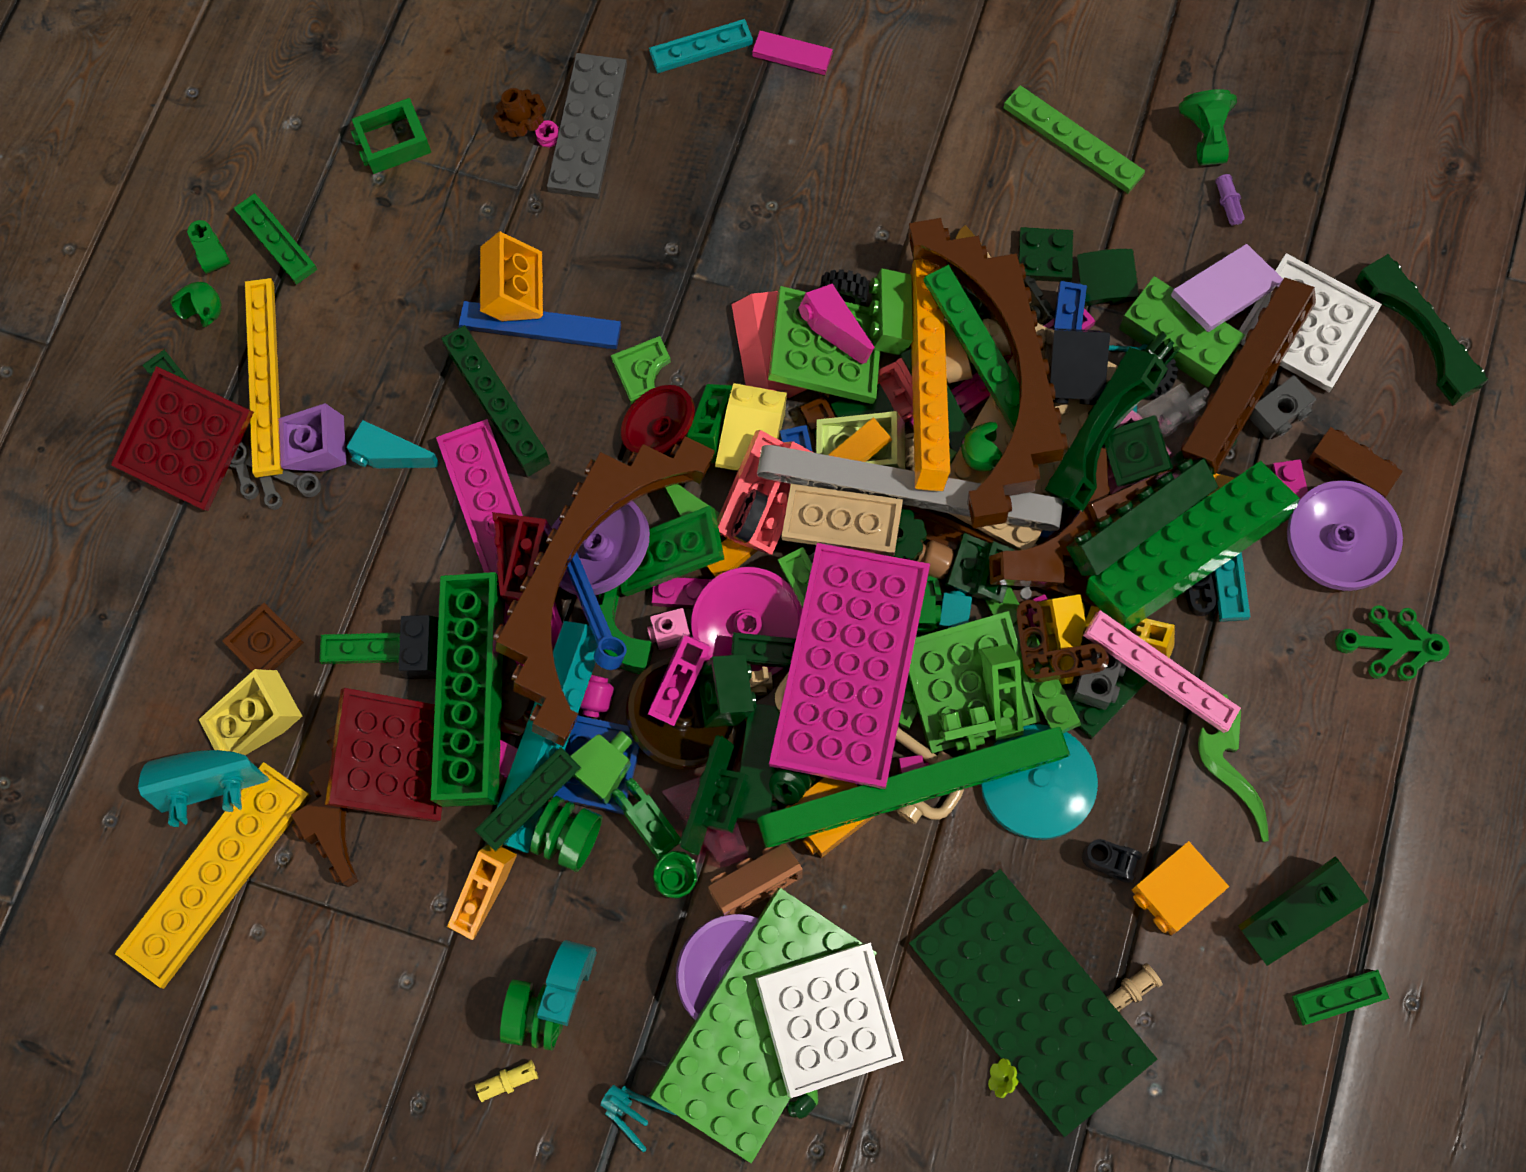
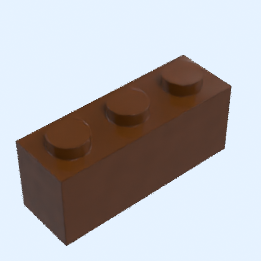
M1332 427L1328 429L1307 460V463L1336 481H1352L1372 488L1384 498H1386L1403 472L1392 461L1382 459L1374 454L1369 447L1356 443L1345 432L1335 430Z

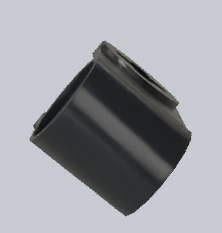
M1102 839L1092 841L1083 849L1082 861L1088 868L1123 882L1134 883L1135 877L1133 874L1137 860H1140L1142 857L1141 852ZM1092 848H1098L1103 852V861H1096L1092 857Z

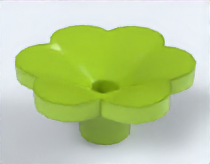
M1004 1058L998 1064L995 1063L991 1066V1077L988 1082L989 1088L995 1091L996 1097L1004 1098L1007 1093H1012L1019 1083L1016 1077L1017 1070L1014 1066H1011L1008 1059Z

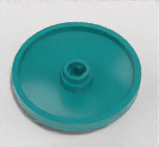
M1041 724L1023 726L1024 735L998 740L993 746L1050 729L1049 725ZM1063 733L1070 752L1069 757L981 784L982 795L988 810L1005 829L1027 839L1050 840L1073 831L1090 813L1097 795V772L1087 749L1071 734Z

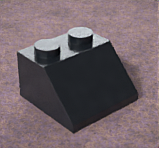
M430 615L401 616L399 672L405 679H436L439 617Z

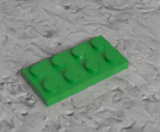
M709 505L649 529L650 537L646 554L636 571L625 582L620 584L621 592L628 597L724 560L715 509Z

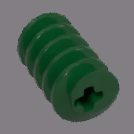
M778 768L771 776L769 786L772 794L779 802L786 805H794L798 803L819 776Z

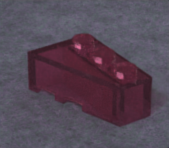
M700 777L662 791L665 800L672 806L686 825L691 813V804L696 798L700 785ZM737 823L733 833L707 828L702 845L721 868L748 858V852Z

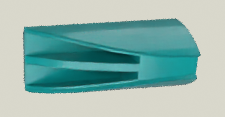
M205 750L148 761L140 773L138 789L141 796L161 813L169 811L168 824L170 826L179 827L180 821L185 825L188 823L187 805L223 795L222 809L224 811L233 812L234 806L241 810V789L265 783L269 778L246 755L232 751Z

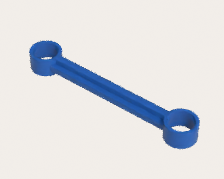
M576 552L566 570L597 643L594 660L604 669H617L621 666L625 657L626 646L623 641L612 636ZM603 650H611L617 654V657L609 656Z

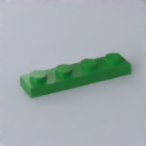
M255 193L234 207L238 216L296 285L318 270L312 260Z

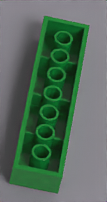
M1259 461L1174 519L1103 572L1089 577L1086 595L1103 613L1130 630L1287 521L1297 507L1300 498L1262 461Z
M495 572L440 576L431 801L442 807L495 805L499 801L503 654L496 651V640L493 638L499 625H504L505 601L500 596L498 575Z

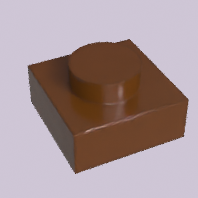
M825 396L800 407V412L811 434L817 430V419L836 418Z

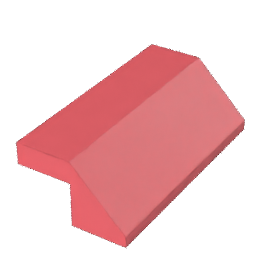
M778 291L750 294L732 304L746 386L785 392L787 397L791 398L807 389L768 380Z
M756 430L718 516L717 523L721 536L737 544L772 555L783 531L791 484L764 479L757 475L761 447L764 445H774L807 452L812 451L793 441L782 442L762 430ZM752 489H756L768 496V502L755 533L748 542L744 543L732 537L731 530L745 497Z

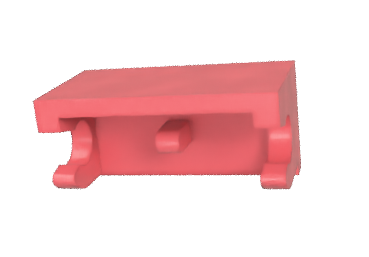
M902 358L878 371L877 384L880 383L894 411H897L906 423L913 418L912 376Z

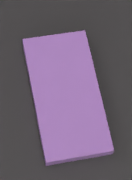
M1245 244L1175 288L1171 296L1207 332H1210L1273 291L1276 286L1279 287L1283 278L1248 244Z

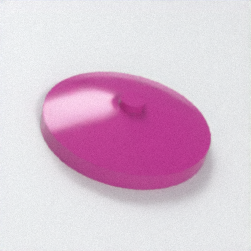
M756 567L734 568L713 578L698 595L691 616L692 636L711 647L705 659L707 662L714 656L731 655L733 632L796 638L803 608L791 586L778 575ZM750 664L752 671H760L762 667H767L768 672H771L772 675L783 669L782 667Z

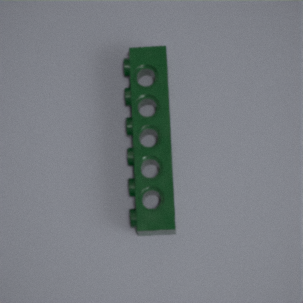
M464 325L441 338L447 353L526 476L529 477L550 465L547 451L466 326Z

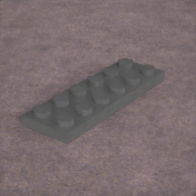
M576 53L548 179V192L599 199L627 69L626 59Z

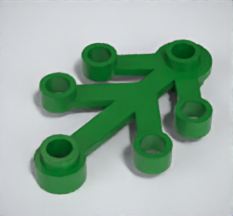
M1380 605L1373 607L1369 611L1368 618L1373 624H1377L1390 638L1359 635L1352 629L1342 630L1335 638L1336 648L1345 654L1354 652L1358 647L1391 650L1381 660H1375L1370 664L1368 672L1375 679L1385 676L1388 668L1406 652H1420L1411 662L1403 663L1397 669V675L1401 680L1410 681L1417 675V670L1428 661H1442L1447 657L1450 650L1449 643L1443 636L1429 634L1416 620V612L1411 608L1402 609L1397 614V622L1401 626L1407 627L1418 640L1408 639L1389 620L1387 609ZM1374 611H1379L1382 614V619L1376 618ZM1404 613L1408 614L1411 621L1404 620L1402 615ZM1345 636H1351L1354 639V643H1348ZM1436 643L1440 650L1435 651L1431 644ZM1374 665L1382 668L1381 674L1374 670ZM1403 668H1408L1411 671V676L1405 675Z

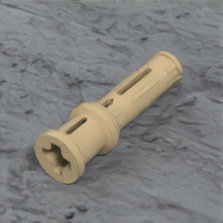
M1143 964V969L1130 979L1124 978L1120 983L1121 987L1107 996L1118 1012L1132 1002L1139 1003L1142 1001V996L1155 986L1159 988L1163 985L1149 964Z

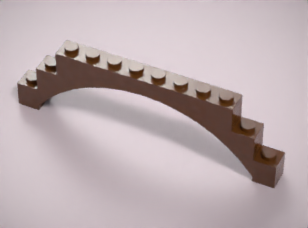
M941 218L909 223L908 238L913 260L921 259L940 269L947 265L950 266L957 280L974 293L995 318L1009 343L1016 364L1019 382V414L1012 438L992 473L977 490L969 491L967 500L973 528L1007 523L1008 513L1012 512L1010 496L1034 492L1036 481L1040 480L1038 465L1062 461L1064 450L1068 449L1066 434L1061 433L1059 428L1062 422L1060 409L1055 408L1053 400H1055L1053 383H1048L1047 379L1049 364L1046 358H1042L1041 351H1043L1041 334L1037 335L1035 327H1037L1035 310L1031 311L1029 305L1032 301L1031 291L1029 287H1025L1023 281L1026 279L1025 267L1023 263L1019 264L1017 253L988 258L986 246H981L979 235L950 240L949 229L943 228Z
M685 436L681 445L677 443L674 445L670 456L643 444L638 453L635 451L632 453L627 465L602 452L599 453L596 461L591 459L584 473L587 475L584 483L578 482L572 494V497L575 498L571 506L566 505L559 518L562 523L558 530L553 528L546 541L549 544L546 552L538 554L533 565L536 568L532 577L526 576L520 588L523 594L519 601L513 600L507 612V615L510 617L506 625L500 624L493 638L496 640L497 652L521 663L518 664L511 678L515 681L513 691L541 704L536 705L530 717V720L533 721L532 732L564 747L577 722L578 713L571 710L561 689L551 644L553 606L558 587L570 561L582 543L602 522L631 501L671 485L691 481L700 484L712 462L715 450Z

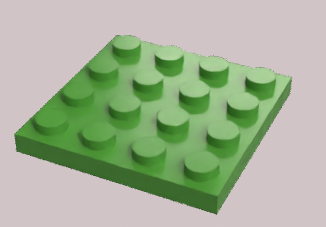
M780 286L777 293L768 380L873 404L877 396L880 351L873 350L866 363H859L814 332L808 323L803 320L798 308L807 292ZM845 302L873 344L872 338L869 336L872 324L869 307Z
M1009 611L916 637L908 678L928 749L932 753L955 747V742L964 740L963 737L947 741L940 740L938 731H942V714L958 712L961 726L970 724L967 709L984 706L989 720H991L983 678L981 649L1010 644L1020 659L1023 726L1040 722L1028 676L1023 669L1022 655ZM993 730L973 734L974 738L979 736L986 738L994 735Z

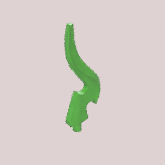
M1240 709L1228 732L1223 733L1217 729L1216 734L1211 735L1202 728L1198 739V750L1205 767L1230 787L1248 806L1258 825L1263 843L1268 842L1269 838L1267 817L1262 800L1254 787L1223 757L1225 750L1235 752L1239 749Z

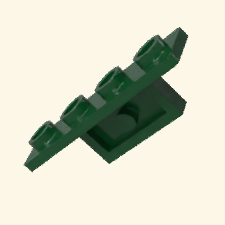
M716 735L709 749V758L705 770L700 776V785L696 798L691 804V813L681 835L680 847L694 855H699L707 828L733 833L750 777L745 773L726 770L734 744L723 736Z

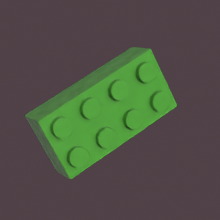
M1154 276L1125 313L1119 330L1142 345H1149L1160 331H1164L1167 334L1164 340L1170 338L1174 342L1173 347L1178 346L1180 348L1179 352L1173 357L1176 361L1175 367L1209 388L1237 351L1245 334L1226 322L1207 332L1171 296L1174 288Z

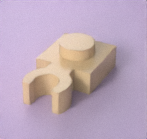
M762 667L760 671H752L750 687L756 697L765 696L773 690L772 674L768 672L767 667Z

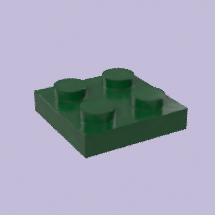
M1020 227L1018 261L1019 264H1024L1026 276H1030V278H1034L1036 281L1071 282L1073 230Z
M1155 415L1111 430L1104 442L1118 487L1173 469L1157 416Z

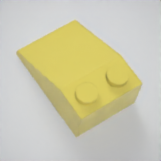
M733 383L715 467L738 471L756 430H762L779 440L785 416L787 393Z
M254 669L206 712L199 721L214 750L232 751L247 755L283 734L303 716L277 670Z

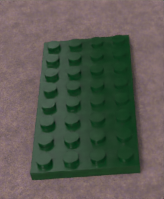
M1001 869L909 943L1001 1059H1008L1011 1066L1016 1068V1077L1063 1137L1071 1133L1158 1060Z

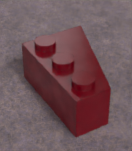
M492 512L496 534L494 538L498 555L497 569L500 596L510 606L514 599L519 601L523 594L520 588L526 576L532 577L536 568L533 565L538 554L546 552L549 546L546 541L552 531V527L546 519Z

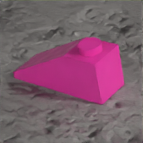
M830 284L805 293L798 308L803 320L808 323L814 332L861 364L866 363L875 347L834 285Z
M682 634L650 706L649 715L670 725H675L711 647L708 644L687 634Z

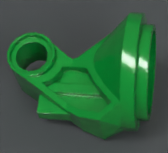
M1215 89L1193 93L1184 97L1183 101L1179 103V113L1192 120L1204 134L1202 141L1197 144L1196 153L1199 166L1228 162L1229 147L1223 126L1228 113L1237 104V96L1231 94L1229 90Z

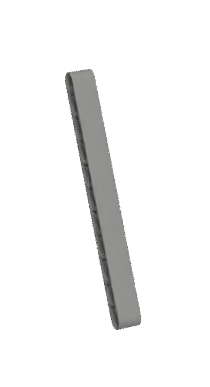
M764 445L761 447L757 475L768 480L903 499V505L969 517L968 493L969 491L977 490L981 485L980 483L948 478L944 491L915 489V471L774 445ZM1035 493L1010 496L1012 512L1008 513L1007 524L1045 531L1059 530L1063 506L1061 499Z

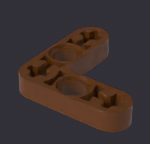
M1034 600L1023 601L1018 606L1017 622L1023 669L1032 681L1046 682L1098 673L1107 667L1109 656L1105 649L1098 644H1087L1050 651L1043 608ZM1030 608L1037 612L1033 614V623L1036 627H1031L1029 619L1024 616L1028 614V609ZM1030 635H1040L1042 640L1038 647L1030 648L1027 646V639ZM1093 652H1097L1099 656H1102V658L1097 659V664H1093L1090 660L1082 661L1083 667H1080L1077 655L1081 654L1083 659L1092 658ZM1065 656L1072 657L1074 660L1073 666L1068 670H1061L1058 666L1060 659ZM1049 659H1052L1055 672H1052L1049 667L1040 669V674H1036L1031 669L1035 668L1036 662H1040L1042 666L1051 665Z

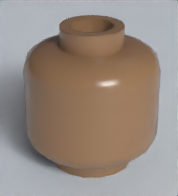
M931 540L923 544V553L917 556L915 561L929 563L928 576L938 578L941 581L948 575L953 563L954 551L949 546Z

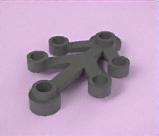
M240 442L229 467L237 470L241 482L240 492L246 499L251 500L259 494V489L251 481L248 466L252 468L251 445L247 446ZM237 454H243L240 459L235 460ZM283 469V474L260 477L265 493L264 502L272 510L279 509L283 504L282 497L276 492L272 477L297 487L305 497H314L321 490L320 481L312 473H305L299 476ZM308 485H315V487L312 490H306ZM248 487H254L251 493H245ZM271 498H278L276 503L269 504Z

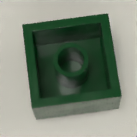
M746 654L711 657L701 668L697 676L705 728L738 725L756 707V696L750 687V680L752 678L751 666L747 663Z

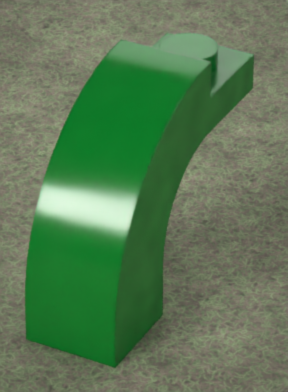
M619 585L599 595V603H602L599 606L612 636L623 641L627 649L619 668L631 673L641 674L650 666L653 646L651 641L626 636L615 625V615L621 593V586ZM607 649L603 650L607 655L617 657L615 652Z

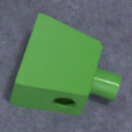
M619 731L610 743L600 734L596 735L571 755L572 759L582 768L573 777L603 803L607 804L612 798V792L618 788L631 766L630 760L623 753L633 741L622 731Z

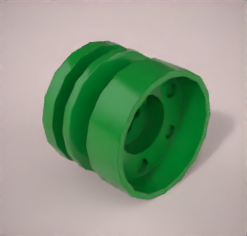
M556 795L548 803L537 821L530 851L536 855H540L544 851V858L550 860L560 850L559 865L578 872L590 855L599 834L603 817L598 813L583 808L574 818L575 804L569 801L564 806V799Z
M512 979L503 1006L500 1026L501 1043L521 1046L527 1034L531 1033L533 1048H539L544 1035V1049L554 1050L563 1025L537 1017L546 988L545 984H543L538 997H534L533 982Z

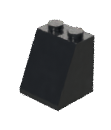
M1045 328V358L1049 364L1047 379L1048 383H1053L1055 389V400H1053V403H1069L1070 398L1080 399L1079 404H1096V401L1106 387L1110 342L1109 332Z

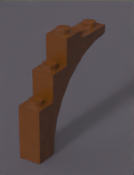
M1102 448L1096 472L1097 489L1088 504L1110 495L1107 475L1109 463L1106 456V448ZM1086 506L1083 512L1071 508L1060 524L1059 530L1054 531L1043 542L1025 550L1002 551L989 556L990 584L1049 588L1064 583L1066 569L1063 561H1073L1066 546L1075 541V535L1084 530H1090L1095 526L1088 506Z
M336 725L326 730L331 738L327 740L331 751L333 750ZM330 759L309 772L313 779L309 784L315 795L320 798L291 814L295 821L292 828L300 840L304 838L310 844L319 840L315 845L324 859L326 857L329 858L332 867L329 868L332 877L337 883L342 882L347 887H350L359 882L351 864L346 841V815L348 808L325 805L331 765Z

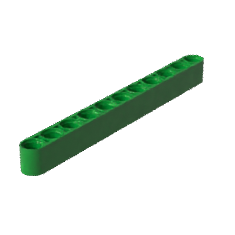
M1055 727L888 777L886 789L862 785L763 815L757 821L765 847H775L1069 757L1070 752L1061 727Z

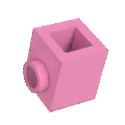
M683 608L650 617L652 626L647 627L649 637L652 643L657 642L659 650L677 646L683 633L690 636Z

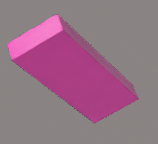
M759 31L752 55L756 58L826 75L833 55V49Z

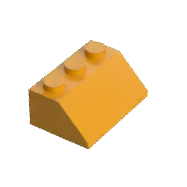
M501 231L485 242L480 248V311L501 321L540 319L543 316L542 251Z

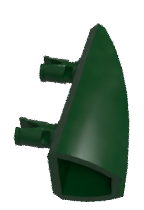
M1335 856L1242 922L1238 927L1266 966L1366 904L1369 900Z

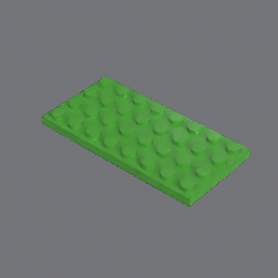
M777 888L648 1097L752 1163L790 1100L787 1095L755 977L863 943L783 889Z

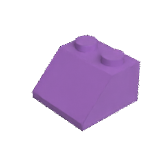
M325 403L279 418L281 468L324 472L346 465L344 416Z

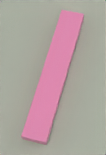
M1101 610L1096 612L1083 634L1084 637L1094 644L1101 645L1107 653L1221 732L1229 731L1241 709L1239 706Z

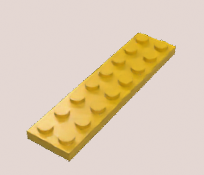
M265 762L258 769L267 775L269 780L241 790L242 809L239 810L234 806L233 812L225 811L115 953V955L159 988L164 989L293 821L291 814L302 809L311 797V795Z

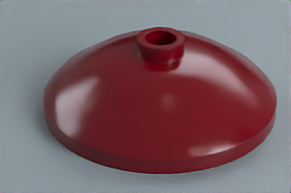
M662 385L645 392L631 405L623 419L621 438L626 448L631 453L634 451L638 453L644 444L663 454L673 449L676 443L679 444L684 439L692 425L695 414L693 399L683 388L676 385Z

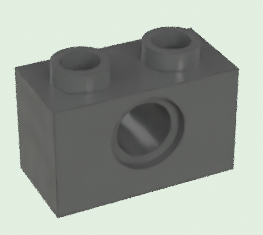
M1294 375L1260 400L1249 416V419L1268 440L1275 435L1281 437L1292 428V422L1296 419L1301 422L1312 413L1311 407L1316 398ZM1278 407L1286 408L1289 413L1281 412Z

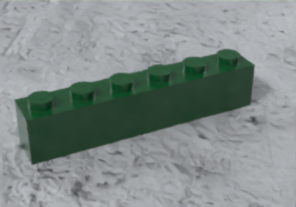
M1191 457L1179 461L1175 465L1177 468L1172 472L1169 471L1161 474L1155 479V484L1138 490L1135 493L1137 497L1115 507L1116 512L1099 518L1095 521L1096 526L1092 529L1084 530L1075 535V541L1066 546L1081 576L1100 574L1216 490L1218 485L1204 458L1192 460Z

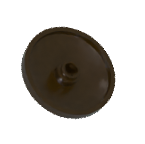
M671 658L658 661L650 665L639 675L628 694L626 720L630 733L641 750L660 764L676 769L704 767L707 764L709 749L714 742L715 736H723L733 743L739 724L735 726L705 728L698 678H696L674 726L649 715L648 711Z

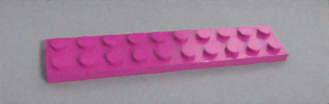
M488 419L443 434L436 437L483 571L484 573L495 572L498 575V555L494 538L496 534L492 512L523 516L490 424ZM506 602L504 611V625H506L510 617L507 615L510 606ZM555 602L551 619L552 651L563 625Z

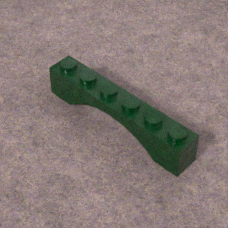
M1387 254L1361 270L1355 282L1364 294L1402 315L1422 334L1434 357L1437 372L1436 385L1452 406L1479 391L1488 380L1483 368L1473 361L1466 347L1457 341L1450 327L1441 321L1435 313L1434 307L1429 302H1426L1418 292L1416 284L1410 281L1402 272L1400 264Z
M1129 347L1110 381L1106 384L1098 401L1093 406L1082 428L1078 431L1070 448L1065 453L1054 475L1050 478L1045 488L1049 495L1061 499L1066 506L1081 512L1084 511L1097 489V462L1108 434L1117 421L1131 407L1154 393L1168 369L1155 354Z

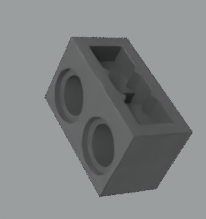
M1093 652L1092 658L1084 659V661L1090 660L1093 664H1097V659L1102 658V656H1099L1097 652ZM1107 653L1112 667L1105 668L1098 673L1080 675L1072 700L1106 710L1110 702L1115 703L1120 687L1115 685L1118 676L1123 677L1126 665ZM1091 685H1101L1104 688L1105 693H1094L1091 689Z

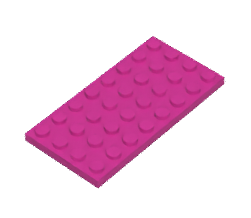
M817 543L769 766L886 789L930 569L929 563Z

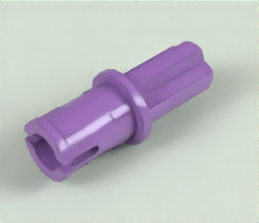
M1230 174L1221 175L1215 180L1221 196L1220 205L1225 208L1229 223L1231 225H1239L1245 219L1239 202L1241 196L1239 193H1236L1232 176Z

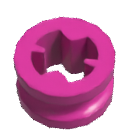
M543 121L538 129L535 130L537 141L543 147H553L557 143L558 127L553 121ZM547 131H551L549 137H544Z

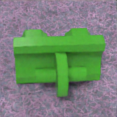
M984 706L967 709L970 724L961 726L958 712L942 714V731H938L940 740L947 741L963 737L964 740L955 742L956 750L966 749L967 753L977 751L976 746L985 744L983 736L974 738L973 734L996 729L995 721L989 720Z

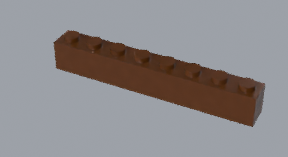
M1284 277L1279 287L1276 286L1273 289L1270 302L1266 308L1263 307L1260 311L1255 328H1251L1248 331L1243 348L1237 350L1234 355L1233 365L1229 371L1223 373L1218 390L1210 395L1207 408L1203 415L1200 414L1197 417L1190 437L1187 436L1181 446L1184 459L1191 457L1192 460L1204 458L1213 475L1217 473L1315 306L1316 295L1314 286Z

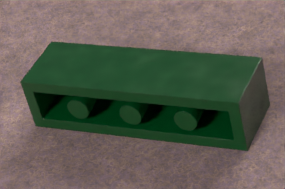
M756 704L754 711L747 717L740 773L748 775L750 780L737 821L758 824L757 819L759 817L777 811L778 801L773 800V794L769 786L770 778L777 769L776 767L769 766L780 715L777 706Z

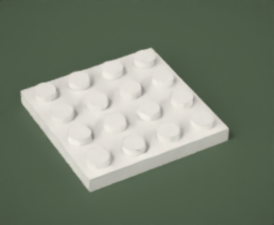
M1286 253L1275 271L1283 279L1285 277L1314 286L1316 304L1280 366L1330 392L1382 304ZM1272 291L1256 301L1239 329L1241 333L1245 334L1241 345L1244 346L1248 331L1251 328H1255L1262 308L1268 306Z
M866 942L755 977L789 1098L904 1061L871 943Z

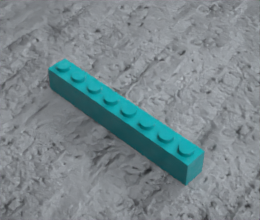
M564 621L553 650L554 664L566 700L571 710L578 713L596 664L594 653L597 643L590 626ZM537 702L534 703V706H533V709H532V711H531L530 717H531L532 712H533V710L535 709L536 705H537V704H538V705H541V704H539V703H537ZM529 717L497 808L560 747L565 750L569 737L564 747L532 732L533 721ZM545 805L504 846L529 853L534 829Z

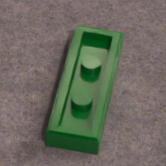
M400 633L321 635L319 662L321 664L399 662Z
M1379 970L1292 996L1303 1026L1390 999Z

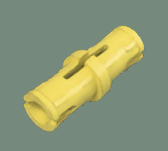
M530 1060L509 1071L506 1069L501 1070L499 1075L475 1084L476 1091H479L477 1094L480 1101L484 1102L506 1091L509 1094L514 1091L515 1087L538 1079L537 1071L535 1072L536 1068L533 1061Z

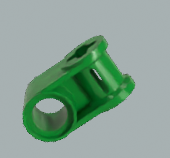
M197 220L191 223L187 233L205 274L231 264L211 226L204 220Z

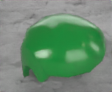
M671 851L664 854L657 861L653 870V880L657 891L667 898L675 899L689 894L697 881L696 862L685 852Z

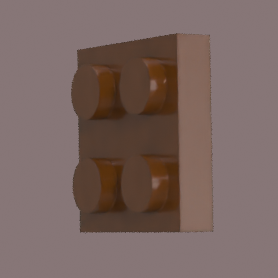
M265 603L259 606L222 640L251 671L254 669L275 670L304 643Z

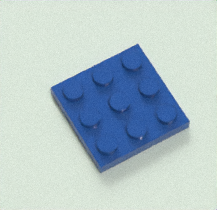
M578 716L565 751L570 756L598 734L610 743L618 732L622 731L633 741L623 753L630 760L631 766L617 788L628 799L630 791L625 782L634 776L640 747L633 739L628 726ZM574 777L553 796L557 795L567 803L570 801L577 805L623 815L625 812L619 807L613 796L605 804Z

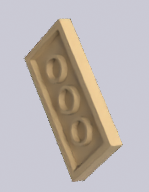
M791 484L782 540L813 545L821 543L894 556L903 499Z

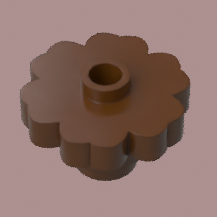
M510 88L502 94L501 102L496 105L498 112L493 118L501 133L508 132L510 137H523L528 130L535 131L543 123L544 118L542 114L546 112V107L539 94L532 95L528 89L522 91L517 88Z

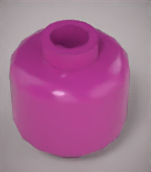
M591 675L580 706L583 709L582 715L599 717V712L610 710L614 688L608 683V678Z

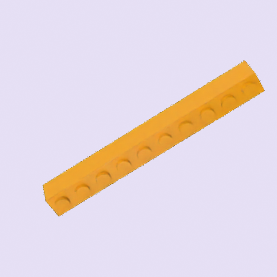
M919 259L913 261L910 271L912 278L913 317L911 352L915 489L944 491L950 474L945 323L943 313L923 281L925 276L940 268Z

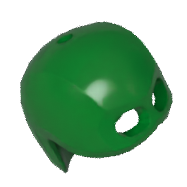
M193 282L184 286L173 295L170 301L172 308L180 318L188 319L194 314H198L203 327L209 326L221 314V299L216 290L205 282Z
M996 422L980 424L968 431L963 437L961 452L966 464L971 469L980 472L991 471L1002 458L1001 451L992 443L997 438L996 429L998 425Z

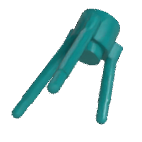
M613 1085L605 1094L600 1105L607 1110L605 1115L614 1120L630 1140L642 1152H645L646 1147L618 1116V1114L621 1117L628 1114L643 1126L648 1125V1121L630 1108L632 1101L629 1098L664 1112L676 1114L653 1099L631 1091L626 1086L620 1089Z

